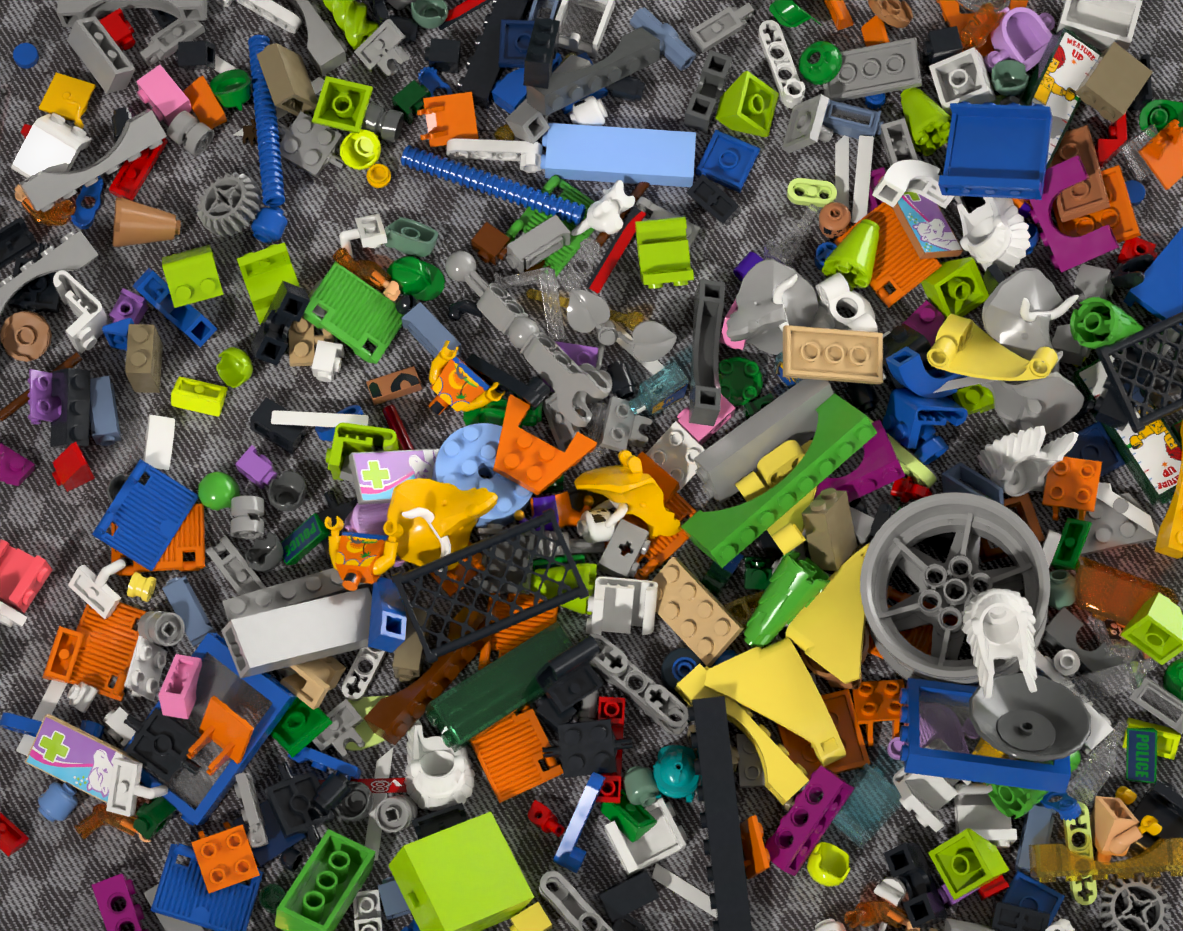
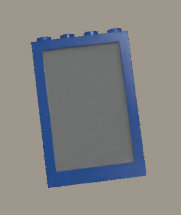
M208 633L191 656L201 658L202 667L197 682V699L189 719L173 718L198 737H201L202 734L198 731L210 698L216 696L254 728L242 761L237 764L229 758L212 776L207 774L206 771L209 769L210 763L223 751L220 746L211 740L192 759L202 766V769L199 770L196 776L183 767L177 772L171 782H166L143 765L140 779L142 782L140 785L144 787L167 786L168 793L162 797L181 812V818L192 826L195 824L202 825L207 822L236 782L235 775L244 771L297 698L296 695L267 672L240 679L226 641L217 633ZM158 701L146 719L149 718L156 707L161 708L160 701ZM133 736L132 739L129 741V743L127 744V746L124 748L123 751L126 752V750L128 749V747H129L130 744L132 743V741H133V739H134V736Z
M908 678L906 688H901L899 703L904 704V707H901L900 722L904 723V725L901 726L900 741L904 742V745L901 746L900 761H904L905 773L1066 793L1071 777L1070 755L1063 759L1043 762L1019 759L994 749L977 734L969 719V699L978 687Z

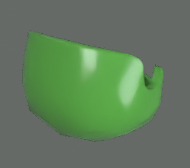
M223 472L207 474L198 486V497L201 503L211 510L219 511L223 508H231V499L240 496V487L235 478Z

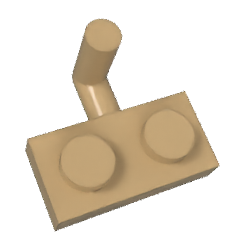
M302 316L300 322L293 321L289 328L290 367L312 366L315 345H317L318 340L333 343L335 340L334 335L324 328L322 330L323 335H315L314 325L304 319V316Z

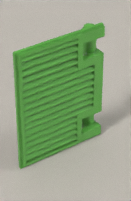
M557 175L552 176L541 189L542 193L548 192L549 196H551V192L557 186L563 190L559 197H563L564 201L569 199L570 203L577 202L579 206L581 204L585 205V214L582 220L584 221L587 218L588 208L594 201ZM528 207L505 234L510 238L511 243L516 240L515 236L520 230L527 233L551 218L552 214L547 216L545 212L539 213L537 209L533 211L531 207ZM566 219L562 221L570 232L576 227L574 222L568 223ZM589 228L576 236H572L570 233V245H564L563 248L545 258L543 269L549 265L550 270L547 273L556 278L595 229Z
M335 261L310 298L303 316L305 317L304 319L317 328H324L350 346L354 353L366 362L377 364L402 326L401 318L404 315L397 311L393 301ZM316 305L327 311L323 319L312 312ZM366 340L377 346L373 353L363 347Z

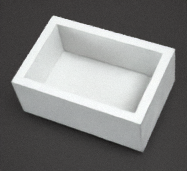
M1065 0L1055 36L1063 38L1064 34L1068 33L1084 45L1105 50L1115 42L1128 51L1142 1Z

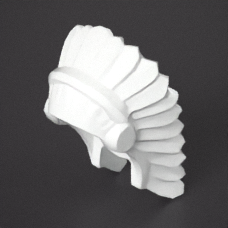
M955 196L954 199L958 203L957 208L963 228V238L960 240L962 248L970 253L979 268L986 272L987 267L994 263L1002 273L1012 271L1015 265L1020 263V259L1026 257V249L1030 247L1028 239L1031 237L1027 231L1029 225L1023 222L1024 217L1018 213V208L1014 205L1013 199L983 197L986 203L973 210L972 213H969L963 196Z
M1037 426L1034 429L1030 427L1026 431L1019 430L1018 434L1013 432L1009 436L1004 435L1001 440L995 439L993 444H987L985 450L980 451V455L977 458L980 461V467L992 482L1002 487L1004 493L1012 497H1018L1028 493L1033 488H1041L1044 485L1045 475L1054 464L1062 461L1064 455L1072 449L1077 441L1078 434L1075 432L1068 435L1065 434L1061 438L1058 437L1055 441L1051 440L1049 444L1041 448L1046 435L1044 426Z
M993 588L982 592L970 599V604L964 610V627L962 630L967 634L966 642L971 646L973 664L977 667V676L979 677V685L983 687L984 699L992 697L993 675L995 674L994 660L999 658L1011 659L1012 657H1018L1020 670L1023 672L1029 691L1031 693L1037 691L1035 684L1037 666L1034 661L1036 653L1033 638L1036 632L1033 626L1036 618L1032 615L1033 610L1028 605L1027 599L1021 597L1019 592L1009 589Z
M418 719L407 731L408 765L406 766L405 772L407 776L404 781L407 794L418 804V807L430 811H439L459 803L464 805L466 798L472 796L474 776L476 775L474 770L471 769L473 763L468 758L466 742L455 748L447 735L424 738L422 723Z

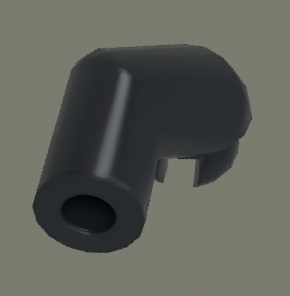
M470 300L452 303L448 308V317L453 321L461 319V314L469 313L482 318L483 313L477 308V303Z

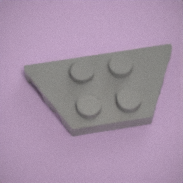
M1129 492L1119 494L1122 498L1114 501L1113 508L1100 499H1096L1094 512L1086 511V516L1084 517V520L1091 522L1092 525L1080 556L1157 540L1160 527L1152 519L1157 535L1155 536L1122 514L1128 510V502L1147 513ZM1077 509V511H1076V516H1075L1076 519H1079V511H1078V509Z

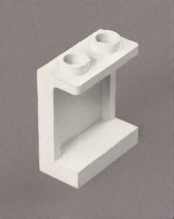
M663 798L658 799L656 803L645 808L657 820V824L635 842H631L618 829L615 821L605 825L604 830L628 877L686 847L685 841L688 840V837L681 825L677 827L672 818L676 816L670 802L665 803Z

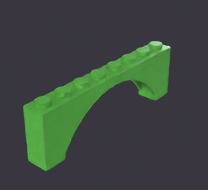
M834 393L815 409L818 413V424L813 441L802 460L781 482L764 494L741 505L710 512L699 510L681 526L693 544L723 568L877 434V431L864 413Z

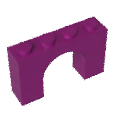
M1075 156L1046 169L1042 200L1025 199V201L1030 200L1033 209L1030 210L1035 224L1040 223L1043 232L1040 233L1045 247L1050 246L1052 250L1051 262L1054 268L1060 269L1061 272H1065L1119 248L1110 225L1103 226L1080 237H1071L1060 232L1053 223L1051 208L1055 198L1062 191L1089 179L1080 156Z
M880 420L872 423L877 434L863 445L864 458L858 468L840 478L826 477L817 485L814 499L822 490L834 488L836 491H847L848 501L851 502L905 477V473Z

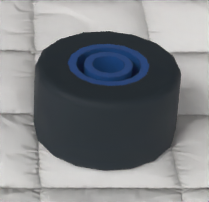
M689 647L677 648L664 658L661 667V681L669 692L681 697L675 690L676 685L699 663L703 667H706V665Z

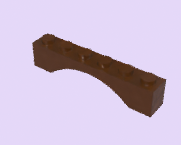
M463 607L453 620L464 623L469 613L468 608ZM472 611L467 624L474 630L480 629L485 626L486 616ZM450 622L447 638L452 641L461 637L462 627ZM493 635L439 657L438 661L434 662L431 668L410 686L391 696L380 699L364 717L373 733L395 746Z

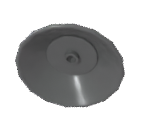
M1023 673L996 676L993 678V690L990 699H984L983 687L978 686L969 699V719L980 737L994 749L1010 756L1039 762L1063 759L1080 750L1091 734V716L1082 700L1064 685L1046 677L1037 675L1035 680L1037 691L1031 693Z

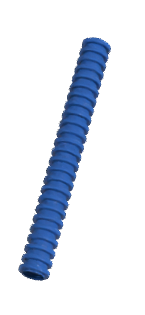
M254 35L248 40V48L250 52L263 204L277 207L285 202L277 111L256 55L263 51L266 46L270 45V40L265 35Z
M411 145L405 147L401 157L402 166L406 167L409 165L411 169L415 167L416 171L423 170L425 174L430 172L431 176L437 175V178L440 179L444 177L445 181L451 180L454 184L459 182L460 186L465 184L466 188L470 189L473 187L475 191L479 189L481 193L487 192L489 196L494 194L495 198L502 197L504 201L508 199L509 203L516 202L518 206L523 204L524 208L531 207L533 211L537 209L539 213L545 212L547 216L552 214V217L557 215L560 217V220L564 221L566 219L568 223L574 222L576 226L582 222L585 214V205L583 204L579 206L577 202L570 203L569 199L564 201L563 197L556 198L554 194L549 196L548 192L542 193L539 189L535 191L534 187L527 188L525 184L520 186L519 182L514 184L513 180L509 179L506 181L504 177L498 178L496 174L491 176L490 172L485 174L484 170L480 169L477 171V168H470L469 165L463 166L461 162L456 164L455 160L448 161L446 157L441 159L440 155L434 156V153L431 152L427 154L426 150L420 151L417 147L413 149Z

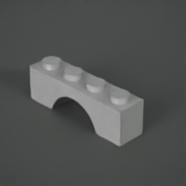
M571 54L553 73L574 71L586 68L592 64L589 60ZM527 98L505 119L516 138L532 144L550 128L548 125L549 115L544 116L529 105Z
M1081 264L1074 282L1075 294L1079 296L1078 299L1083 301L1091 297H1100L1107 300L1108 295H1112L1115 287L1110 280L1112 276L1111 270ZM1070 324L1057 327L1051 344L1054 350L1058 352L1063 351L1060 362L1082 366L1084 357H1089L1091 349L1079 345L1080 343L1073 339Z

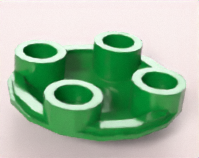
M741 357L724 359L719 363L718 373L721 394L734 406L754 401L760 394L763 385L762 374L757 363Z

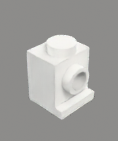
M318 340L312 364L314 377L323 382L334 380L335 372L339 373L342 358L340 357L344 358L343 344Z
M119 707L116 711L114 709L111 710L103 721L110 728L107 732L118 743L122 739L123 741L120 744L125 748L136 731L127 724H124L128 714Z

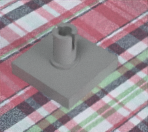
M820 94L793 106L782 150L791 153L817 143L818 139L824 143L831 140L833 130L822 125L829 101L828 97Z

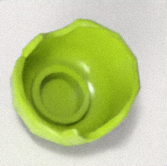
M230 347L218 355L219 358H222L216 365V369L226 385L236 388L251 378L253 372L252 361L244 350Z

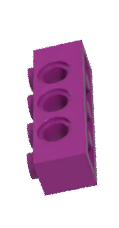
M820 765L810 776L809 783L805 789L795 798L794 805L788 814L782 817L780 825L773 836L769 837L766 841L765 848L769 851L770 861L784 872L796 876L855 788L833 771ZM823 793V798L818 802L820 794ZM808 815L807 822L803 823L804 818ZM793 837V842L789 846V840Z
M121 873L92 884L107 931H122L123 927L127 924H134L135 931H149V929L144 930L141 922L142 919H145L140 903L135 904L132 896L136 894V889L131 878L127 879ZM118 899H125L126 907L120 912L114 911V903Z

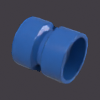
M922 424L916 448L909 449H915V458L926 466L942 456L949 449V446L941 436L935 435L936 428L934 425Z

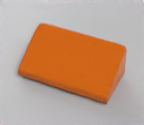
M823 0L838 31L854 25L843 0Z
M877 15L862 26L861 31L866 47L889 42L884 21Z
M204 76L196 79L183 91L189 99L192 110L199 122L213 129L227 121L222 107Z
M641 451L637 457L641 461L643 474H649L662 489L664 494L663 503L665 505L680 489L679 483Z
M59 626L42 678L69 683L84 633Z

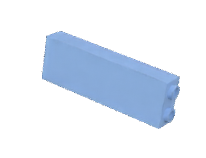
M548 123L550 128L542 137V146L546 147V154H541L540 169H545V178L557 175L559 178L567 180L614 183L617 180H621L623 183L629 184L648 182L650 185L691 187L693 185L696 132Z

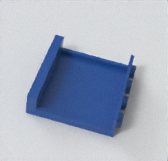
M966 101L950 103L952 118L944 172L943 175L939 176L938 183L941 194L949 196L1042 200L1053 121L1051 108L1043 104L1021 106L1017 103H1010L1008 105H996L992 102L971 104Z
M1183 227L1144 272L1145 280L1130 289L1123 301L1130 307L1137 302L1161 321L1183 311Z

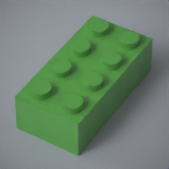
M328 829L279 904L276 911L275 927L283 931H335L371 873L376 851Z

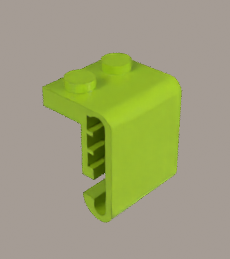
M685 217L635 222L640 279L643 285H648L649 289L662 288L663 283L673 282V286L688 285L689 280H694L693 269L690 266Z
M285 242L270 245L266 249L254 253L250 252L243 257L237 258L260 325L282 281L300 287Z
M211 245L162 257V267L174 308L224 295Z
M344 422L339 423L335 428L332 448L328 447L326 452V463H328V470L331 471L333 479L343 480L340 478L346 455L358 452H376L375 446H382L384 451H399L395 431L387 428Z

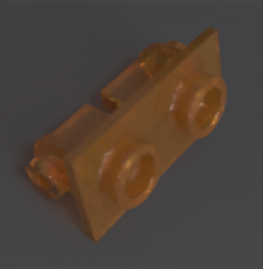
M991 3L983 4L973 16L978 25L974 20H970L960 32L961 42L966 44L963 50L965 51L973 47L979 49L987 41L986 37L1000 25L999 21L1005 13H995V8Z

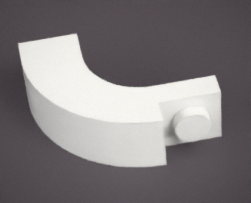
M902 160L894 163L876 185L872 196L893 208L905 192L920 194L945 209L955 197L941 194L938 185L940 168L918 160Z

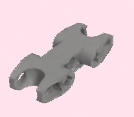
M591 633L590 635L595 640L602 642V644L598 645L602 652L597 654L589 663L592 669L638 704L656 724L670 734L680 735L688 726L689 719L686 706L665 687L656 684L627 659V656L614 644L599 634ZM633 679H638L642 682L643 686L638 690H633L629 687L628 683ZM677 714L682 720L676 722L671 720L669 716Z

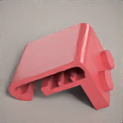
M0 539V601L21 613H25L53 569L40 556L33 557L19 548L16 550L9 546L10 544L7 541Z

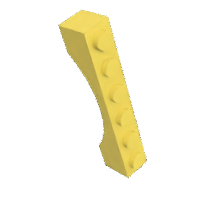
M700 663L675 687L677 693L689 705H692L691 700L723 696L704 687L709 667H703ZM725 697L727 720L739 728L753 744L763 768L765 787L784 805L809 781L806 777L808 775L807 771L799 763L794 764L788 758L790 754L780 743L776 745L770 739L771 733L762 724L758 726L752 719L753 714L746 706H739L736 701Z

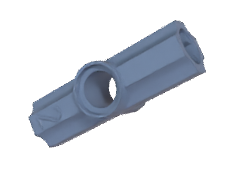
M645 7L637 10L630 19V25L635 29L641 27L660 40V55L663 54L680 71L686 70L696 58V54L679 39L675 29L668 23L662 24Z

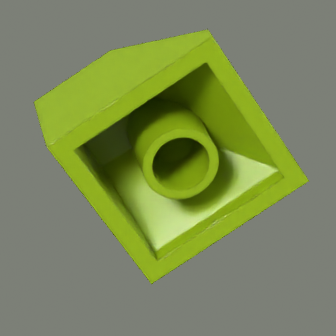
M744 71L720 97L715 119L731 130L768 137L779 93L749 71Z
M326 76L312 123L359 134L373 87Z
M973 257L941 262L942 267L921 282L926 296L936 309L945 316V320L950 314L961 317L965 316L989 297Z
M1158 592L1143 604L1120 635L1163 665L1183 651V615L1181 609L1168 597Z
M970 828L928 852L954 900L984 886L1009 871L997 847Z

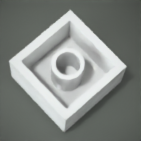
M975 47L929 66L942 109L951 117L950 103L966 101L971 104H983L996 100L983 56Z

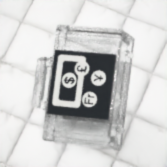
M1099 612L1094 621V634L1099 646L1103 642L1106 643L1104 648L1106 659L1122 657L1124 660L1120 664L1132 665L1141 650L1120 635L1129 623L1128 617L1125 615Z

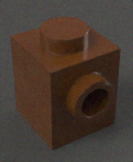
M486 222L471 240L472 250L477 252V256L485 263L491 262L496 266L500 260L504 261L506 259L507 245L510 243V238Z

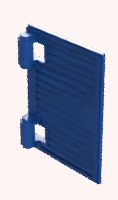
M140 459L92 535L152 572L197 501L198 495ZM143 473L150 476L145 486L138 482ZM111 523L118 526L113 536L106 532Z
M180 843L171 844L150 911L214 931H246L263 872L258 868L260 875L251 878L249 886L237 883L208 894L193 847ZM178 854L190 858L188 867L176 863Z

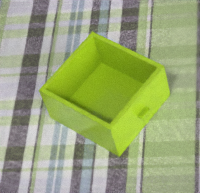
M491 811L404 845L388 865L420 931H481L519 914L534 898Z

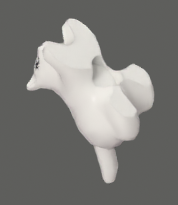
M617 180L612 188L603 189L605 195L599 201L590 205L587 211V218L571 231V235L582 234L589 228L596 229L599 232H606L607 234L618 232L623 226L620 214L634 206L635 197L627 196L623 190V182Z

